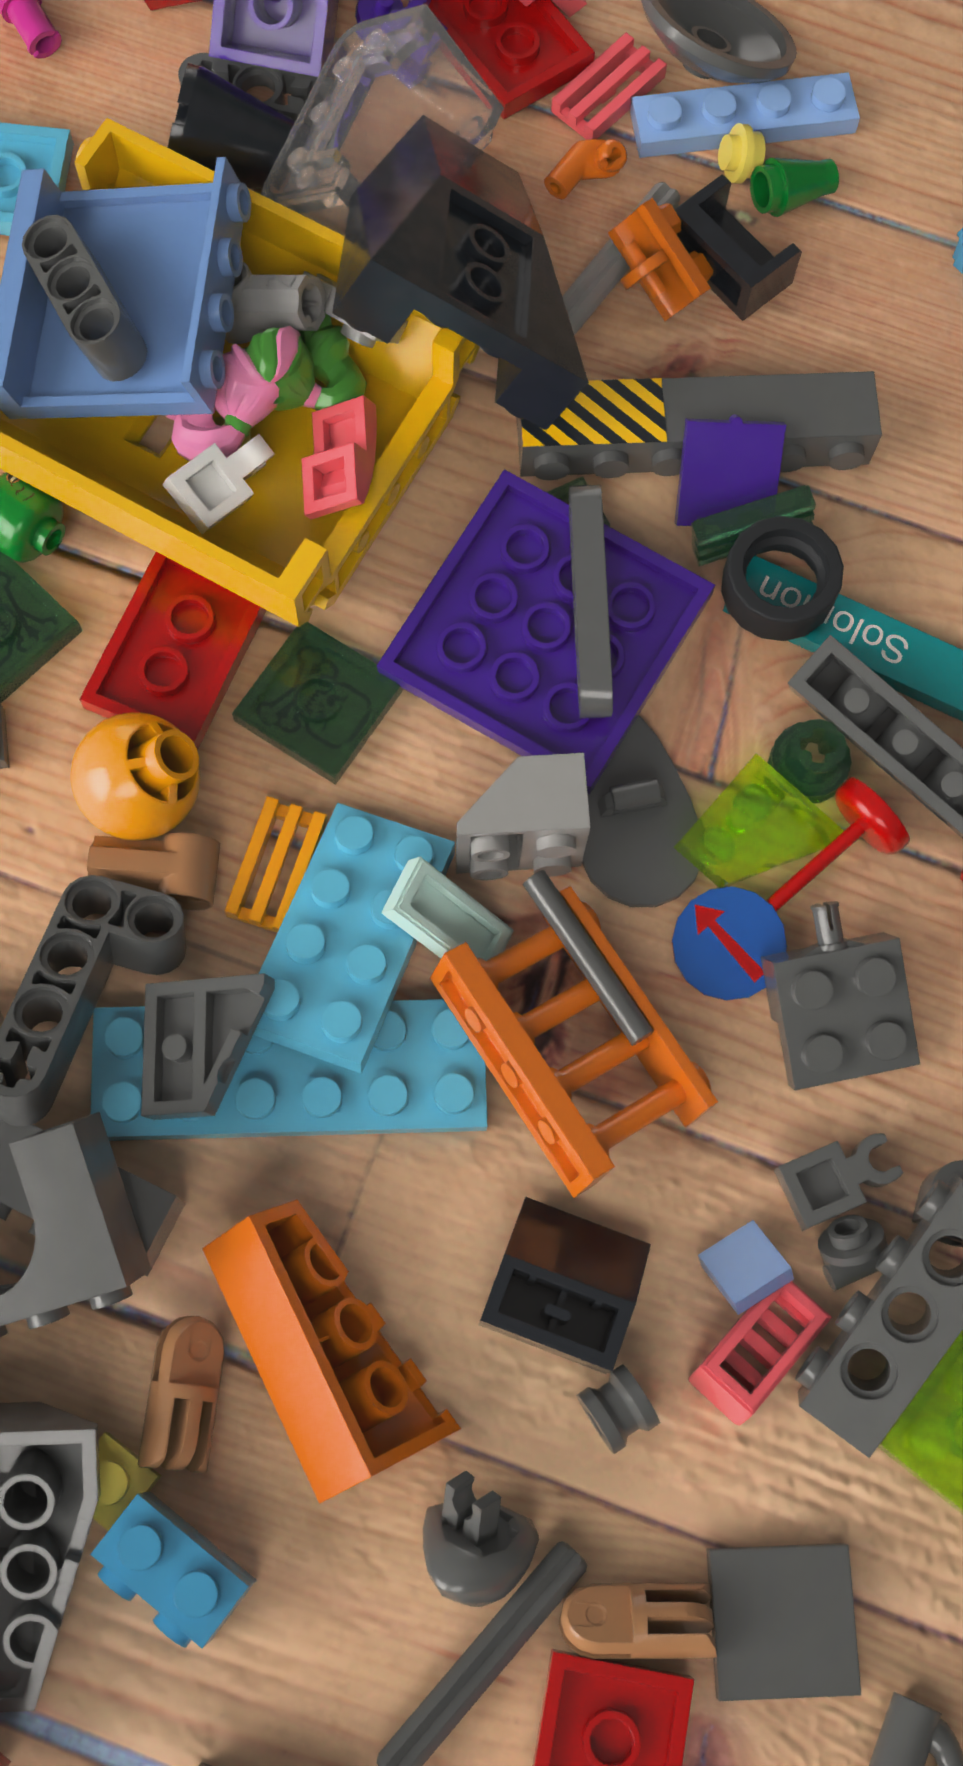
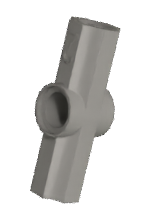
M243 262L241 274L235 277L231 299L234 308V324L232 330L226 332L225 340L232 344L247 343L252 340V336L262 333L272 327L283 328L292 326L296 330L317 331L325 318L324 300L326 296L319 277H308L307 275H252L248 265Z

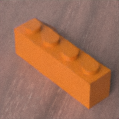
M297 1199L249 1215L202 1248L319 1504L461 1429L448 1409L438 1413L421 1390V1387L427 1380L413 1360L410 1358L402 1363L379 1330L386 1323L373 1304L370 1302L366 1305L361 1300L356 1299L344 1281L349 1271Z

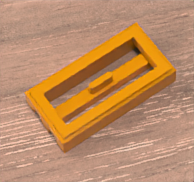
M266 797L224 910L226 917L269 931L278 932L328 822L327 814L317 811L311 814L303 811L301 806L290 804L289 807L280 804L279 799ZM277 819L282 820L284 823L252 909L245 908L246 900ZM298 826L308 828L276 917L267 915L268 906Z

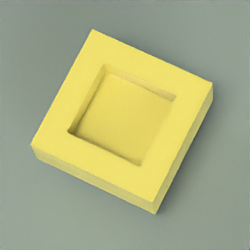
M104 1432L99 1439L101 1494L93 1519L109 1531L138 1493L149 1492L162 1475L154 1469L140 1468L138 1465L139 1457L112 1434Z

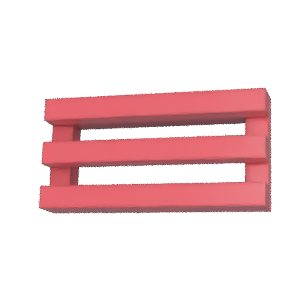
M627 32L552 98L551 112L586 140L598 139L630 110L632 97L646 95L665 78L667 64L660 58L655 62L651 61V51L642 45L638 49L633 47L634 38ZM637 70L641 73L590 121L584 120L600 103L604 104L616 93V89Z

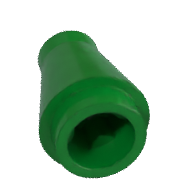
M768 158L763 165L757 166L752 172L750 179L752 201L760 213H769L774 217H779L821 196L835 193L839 185V172L832 159Z

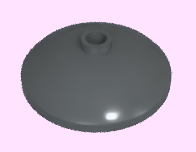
M641 0L646 18L664 46L675 58L682 62L688 72L699 78H712L728 83L768 82L788 73L796 58V46L787 29L774 15L755 0Z

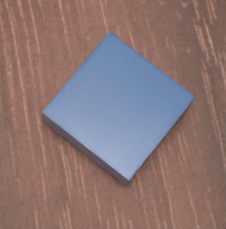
M754 1220L698 1254L701 1267L738 1315L794 1280L791 1266Z

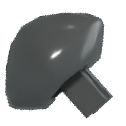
M464 1471L446 1483L444 1503L427 1508L423 1524V1551L428 1574L443 1597L464 1605L483 1607L504 1598L515 1588L531 1564L539 1541V1535L531 1519L501 1506V1496L493 1490L476 1500L472 1491L475 1477L468 1471Z

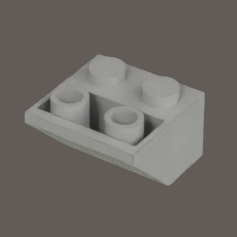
M584 753L518 756L457 822L456 874L470 873V877L476 880H496L506 877L508 871L533 869L534 874L544 870L548 877H553L571 872L572 867L581 866L591 828Z

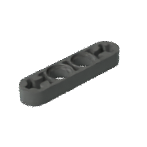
M601 485L569 486V527L580 719L612 717L613 690Z

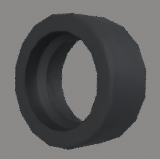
M772 517L759 520L740 533L729 551L723 569L721 592L727 611L743 629L760 638L787 641L804 637L823 624L842 588L844 565L836 544L821 528L800 518ZM780 551L791 553L804 560L814 571L817 578V590L814 596L805 605L792 608L774 606L762 600L753 592L746 581L747 567L752 558L757 554Z

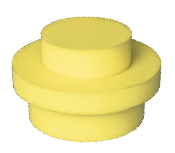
M737 123L732 127L729 134L723 136L718 150V164L720 169L724 170L725 177L731 183L741 184L746 179H751L753 170L757 166L764 164L766 146L763 134L760 131H753L749 124Z

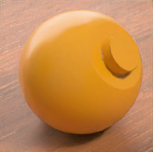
M130 712L118 714L101 721L83 737L72 760L70 778L72 792L78 807L95 827L116 838L147 840L166 834L188 816L199 793L201 774L197 748L185 733L181 732L172 723L158 716Z

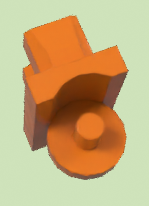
M652 197L611 229L608 235L632 270L620 280L625 290L640 283L663 320L667 321L711 289L707 281L713 275L714 270L703 253L693 251L689 254L677 234L681 231L682 221L670 203L658 206Z

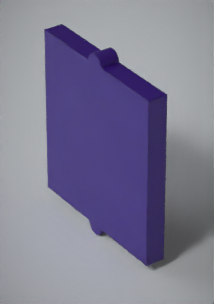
M737 414L731 415L729 420L686 418L675 524L677 526L718 527L722 533H727L731 527L748 528L759 520L774 517L786 424L784 422L743 421Z

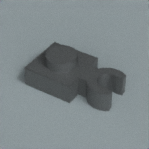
M878 1133L866 1137L855 1146L851 1156L848 1158L845 1157L839 1142L836 1141L774 1169L802 1231L865 1204L867 1201L859 1186L860 1184L864 1183L871 1187H883L897 1180L903 1174L900 1165L892 1167L887 1171H878L869 1162L870 1151L888 1141L885 1134Z

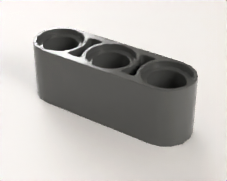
M49 215L37 220L28 228L23 236V252L70 337L104 379L114 382L132 377L142 368L146 361L147 347L100 264L73 225L65 217Z

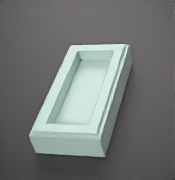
M421 856L408 860L381 912L439 958H442L444 953L467 942L477 958L487 961L505 950L514 931Z

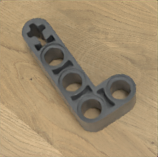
M95 875L80 877L68 885L60 898L0 1028V1119L12 1126L24 1127L37 1123L50 1111L113 965L153 975L169 973L179 967L186 954V937L182 908L173 897L154 890ZM92 914H104V915H105V916H103V917H101V918H99V919H95V920H86V919H83V918L87 917L88 915H92ZM156 930L167 932L163 936L155 938L145 936L148 932ZM71 966L82 968L80 971L70 975L58 973L64 968ZM53 1021L58 1023L51 1030L43 1032L32 1030L33 1027L42 1022ZM28 1071L31 1080L25 1079Z

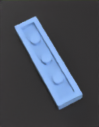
M849 72L634 96L631 99L630 116L639 158L719 149L723 136L729 134L732 127L737 123L749 124L753 131H760L764 136L766 144L856 133L860 120Z

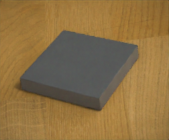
M848 1544L706 1548L708 1582L711 1592L710 1608H712L714 1622L712 1636L715 1638L717 1657L713 1658L716 1698L719 1701L861 1695Z

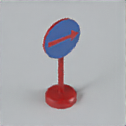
M849 777L838 787L835 796L836 804L850 826L768 899L764 900L755 892L731 886L710 889L689 902L677 918L672 936L674 961L687 983L703 995L725 1001L749 998L763 990L766 986L761 957L786 952L787 949L784 924L776 912L860 837L874 849L890 855L900 852L909 844L910 837L906 828L888 804L875 791L854 777Z

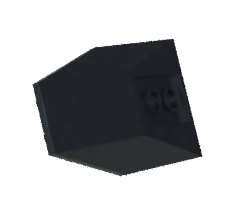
M422 115L351 196L332 314L345 320L355 330L367 332L388 344L413 310L422 313L436 326L448 328L479 345L488 355L498 358L495 403L504 407L513 416L526 419L547 430L589 382L545 238L527 192L517 171L427 116Z

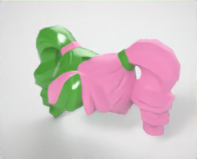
M325 313V318L317 331L296 330L292 326L283 328L272 327L252 336V340L246 348L242 349L236 343L232 345L231 351L222 355L225 363V381L222 388L217 389L214 412L216 410L225 420V425H216L213 421V414L166 415L168 419L174 420L171 440L178 454L191 461L215 443L227 458L240 448L244 438L249 436L251 428L267 417L273 410L284 411L309 407L318 411L364 395L367 382L359 367L349 356L350 342L340 332L342 326L332 325L331 316ZM315 378L323 382L327 387L318 385L315 382Z

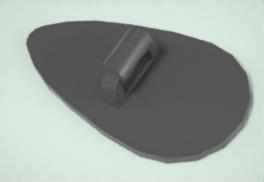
M638 715L590 795L588 794L591 828L582 864L590 882L607 898L629 907H658L679 898L694 883L704 859L703 833L691 798L672 760L657 735Z

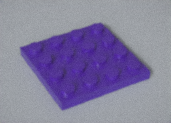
M504 469L378 662L377 671L380 676L521 756L584 753L587 793L590 795L713 595L715 584L604 524L613 711L612 717L580 719L569 504Z

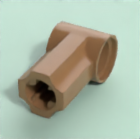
M171 833L164 836V841L148 839L125 840L116 837L95 836L92 845L89 847L87 860L88 876H103L164 893L173 897L180 904L181 908L185 910H205L212 908L214 903L221 843L211 837L194 833Z

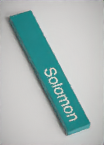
M758 556L753 557L747 567L746 581L748 586L759 598L774 606L792 608L805 605L812 599L817 590V583ZM841 594L838 595L823 624L804 637L787 640L814 653L831 635L895 691L963 722L962 649ZM725 605L723 611L730 614Z

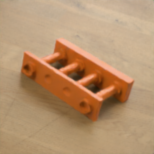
M569 886L559 893L654 1030L647 1038L634 1046L631 1045L544 915L542 917L549 927L487 961L477 958L467 942L444 953L430 976V980L573 1198L597 1184L615 1167L609 1158L610 1148L671 1110H674L686 1128L717 1104L718 1100L711 1092L710 1081L704 1070L687 1057L601 931L600 921L595 911L587 903L581 902L572 887ZM564 948L584 980L523 1015L512 1012L498 991V984ZM600 1001L621 1033L559 1070L549 1067L534 1045L535 1038ZM636 1055L658 1088L596 1126L586 1123L571 1101V1093Z

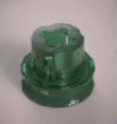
M822 719L798 722L786 728L775 740L767 764L769 778L777 791L791 801L806 805L822 803L834 797L838 787L848 778L852 761L845 736L837 730L833 723ZM808 743L818 744L819 753L825 755L821 763L812 762L811 752L805 750Z

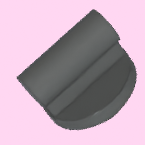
M846 1215L834 1220L820 1235L818 1248L824 1262L823 1272L828 1284L834 1291L878 1272L875 1266L888 1247L884 1229L878 1222L859 1215Z

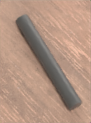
M542 870L529 877L523 883V886L631 1045L634 1046L651 1035L654 1030L546 872Z

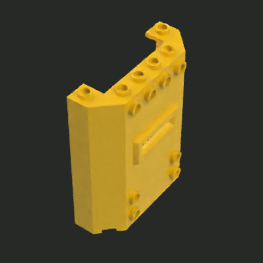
M109 118L105 119L93 137H88L82 142L74 161L82 190L213 183L215 172ZM248 188L251 198V215L248 222L243 223L240 246L243 262L248 265L252 275H303L304 271H307L315 276L322 274L337 282L345 236ZM413 310L406 319L408 323L398 344L376 341L374 347L369 348L347 338L350 342L349 356L359 367L367 382L364 396L376 404L377 439L373 476L363 504L312 520L304 515L301 460L302 458L314 455L312 412L317 410L309 407L284 411L273 410L267 417L251 428V437H255L258 434L263 436V439L275 455L267 460L266 465L255 473L256 476L245 480L254 492L252 497L203 535L162 485L167 477L189 462L178 454L171 440L172 436L160 454L139 444L158 415L9 419L0 409V469L300 627L309 621L313 611L310 608L311 606L316 605L325 610L336 602L453 418L461 397L453 392L459 378V373L466 363L471 364L475 361L480 346L448 328L436 326L425 315L416 310ZM331 317L332 325L343 326L344 323ZM225 340L223 354L230 352L234 344L228 343ZM250 342L237 345L243 349L248 347ZM315 378V382L318 385L327 387L323 382ZM215 410V412H214V414H213V418H215V417H222V416Z

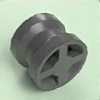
M623 1364L614 1369L613 1372H610L609 1381L600 1388L587 1387L576 1395L592 1425L613 1454L626 1447L628 1436L638 1429L650 1431L660 1424V1420L649 1399Z

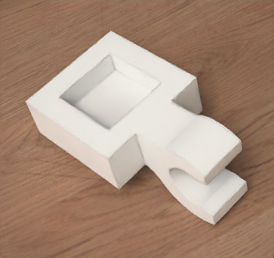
M260 434L227 458L214 443L167 477L162 485L203 535L252 497L254 492L245 480L266 465V461L273 457L275 453Z

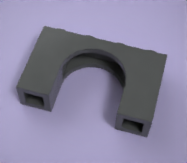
M100 1112L36 1132L10 1143L9 1146L34 1220L35 1244L31 1261L21 1279L14 1284L0 1285V1337L8 1333L7 1324L26 1319L29 1329H34L68 1316L70 1314L68 1305L89 1299L91 1308L94 1310L115 1304L132 1296L133 1293L130 1285L152 1269Z

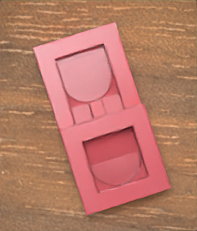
M364 395L312 412L314 455L301 459L304 515L311 520L363 504L366 499L375 463L377 416L376 404Z

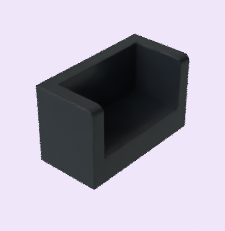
M722 174L675 209L682 221L681 231L677 236L689 254L693 251L703 253L714 270L713 275L707 281L711 290L743 321L793 283L802 251L792 243L774 257L726 210L731 182Z

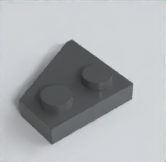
M262 973L145 985L141 1116L151 1120L215 1116L275 989L274 978Z

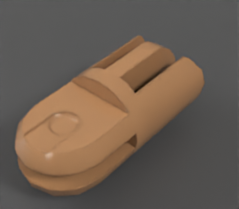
M200 1316L179 1317L167 1325L160 1334L155 1349L138 1465L140 1468L154 1469L161 1465L165 1470L181 1471L185 1468L193 1473L204 1474L208 1471L225 1355L224 1338L216 1325L210 1320Z
M593 1583L577 1588L563 1603L559 1620L560 1630L565 1643L579 1656L596 1660L712 1659L717 1657L715 1638L706 1634L714 1628L712 1608L705 1605L711 1599L709 1583Z

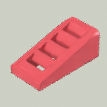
M791 1281L747 1309L690 1375L688 1380L729 1420L740 1426L757 1411L831 1320L832 1316ZM773 1301L804 1327L798 1335L768 1309ZM756 1322L786 1348L782 1354L751 1328ZM738 1343L768 1369L764 1375L760 1374L734 1350ZM720 1364H721L724 1368H726V1369H727L741 1384H743L750 1392H748L745 1388H743V1387H742L734 1378H732L722 1367H720Z

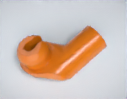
M616 139L578 141L544 179L545 187L552 196L562 200L569 195L580 180L613 177L619 173L620 169L627 162L626 148L623 143Z

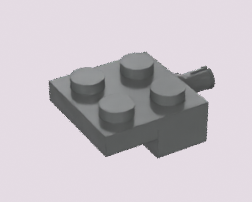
M838 901L823 902V905L818 903L811 906L818 943L812 944L807 948L761 957L771 1019L778 1023L788 1086L794 1090L920 1065L900 938L885 932L851 939L843 938Z

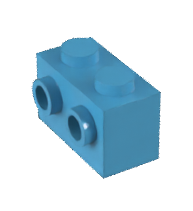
M150 1491L138 1493L90 1554L103 1565L98 1573L99 1578L116 1594L128 1601H131L138 1594L158 1611V1614L153 1619V1623L176 1644L184 1648L188 1646L191 1640L201 1648L206 1646L256 1582L253 1576Z

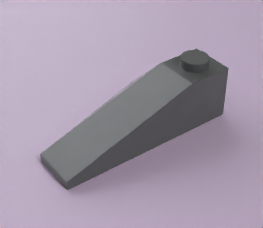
M42 1402L0 1403V1712L34 1711L101 1494L98 1424Z

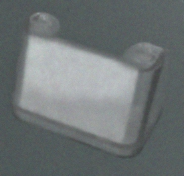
M427 4L362 21L348 29L332 48L264 183L261 195L345 236L351 196L422 115L427 116L483 151L492 140L493 130L504 107Z

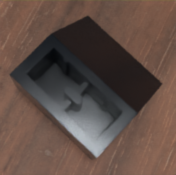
M525 1197L479 1326L601 1373L613 1372L636 1305L651 1244Z

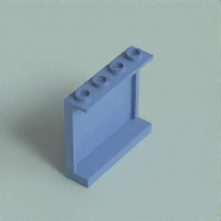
M217 157L213 183L61 192L44 168L22 170L0 282V409L9 419L214 413L217 389L222 388L225 381V363L222 355L226 332H230L234 324V308L231 300L235 277L241 274L243 266L240 246L243 223L248 222L251 215L249 190L245 183L239 181L226 157ZM49 215L65 217L73 225L100 264L147 347L146 361L142 368L132 377L114 382L104 379L70 337L23 252V236L28 228L37 220Z

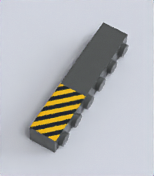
M874 371L588 380L589 383L547 430L526 419L517 418L520 477L536 476L539 479L548 481L558 480L567 475L595 474L601 478H617L626 473L654 472L660 476L679 475L686 418L729 420L731 415L737 414L743 421L784 422L786 424L780 472H792L802 467L830 466L836 470H850L860 465H869L882 436Z

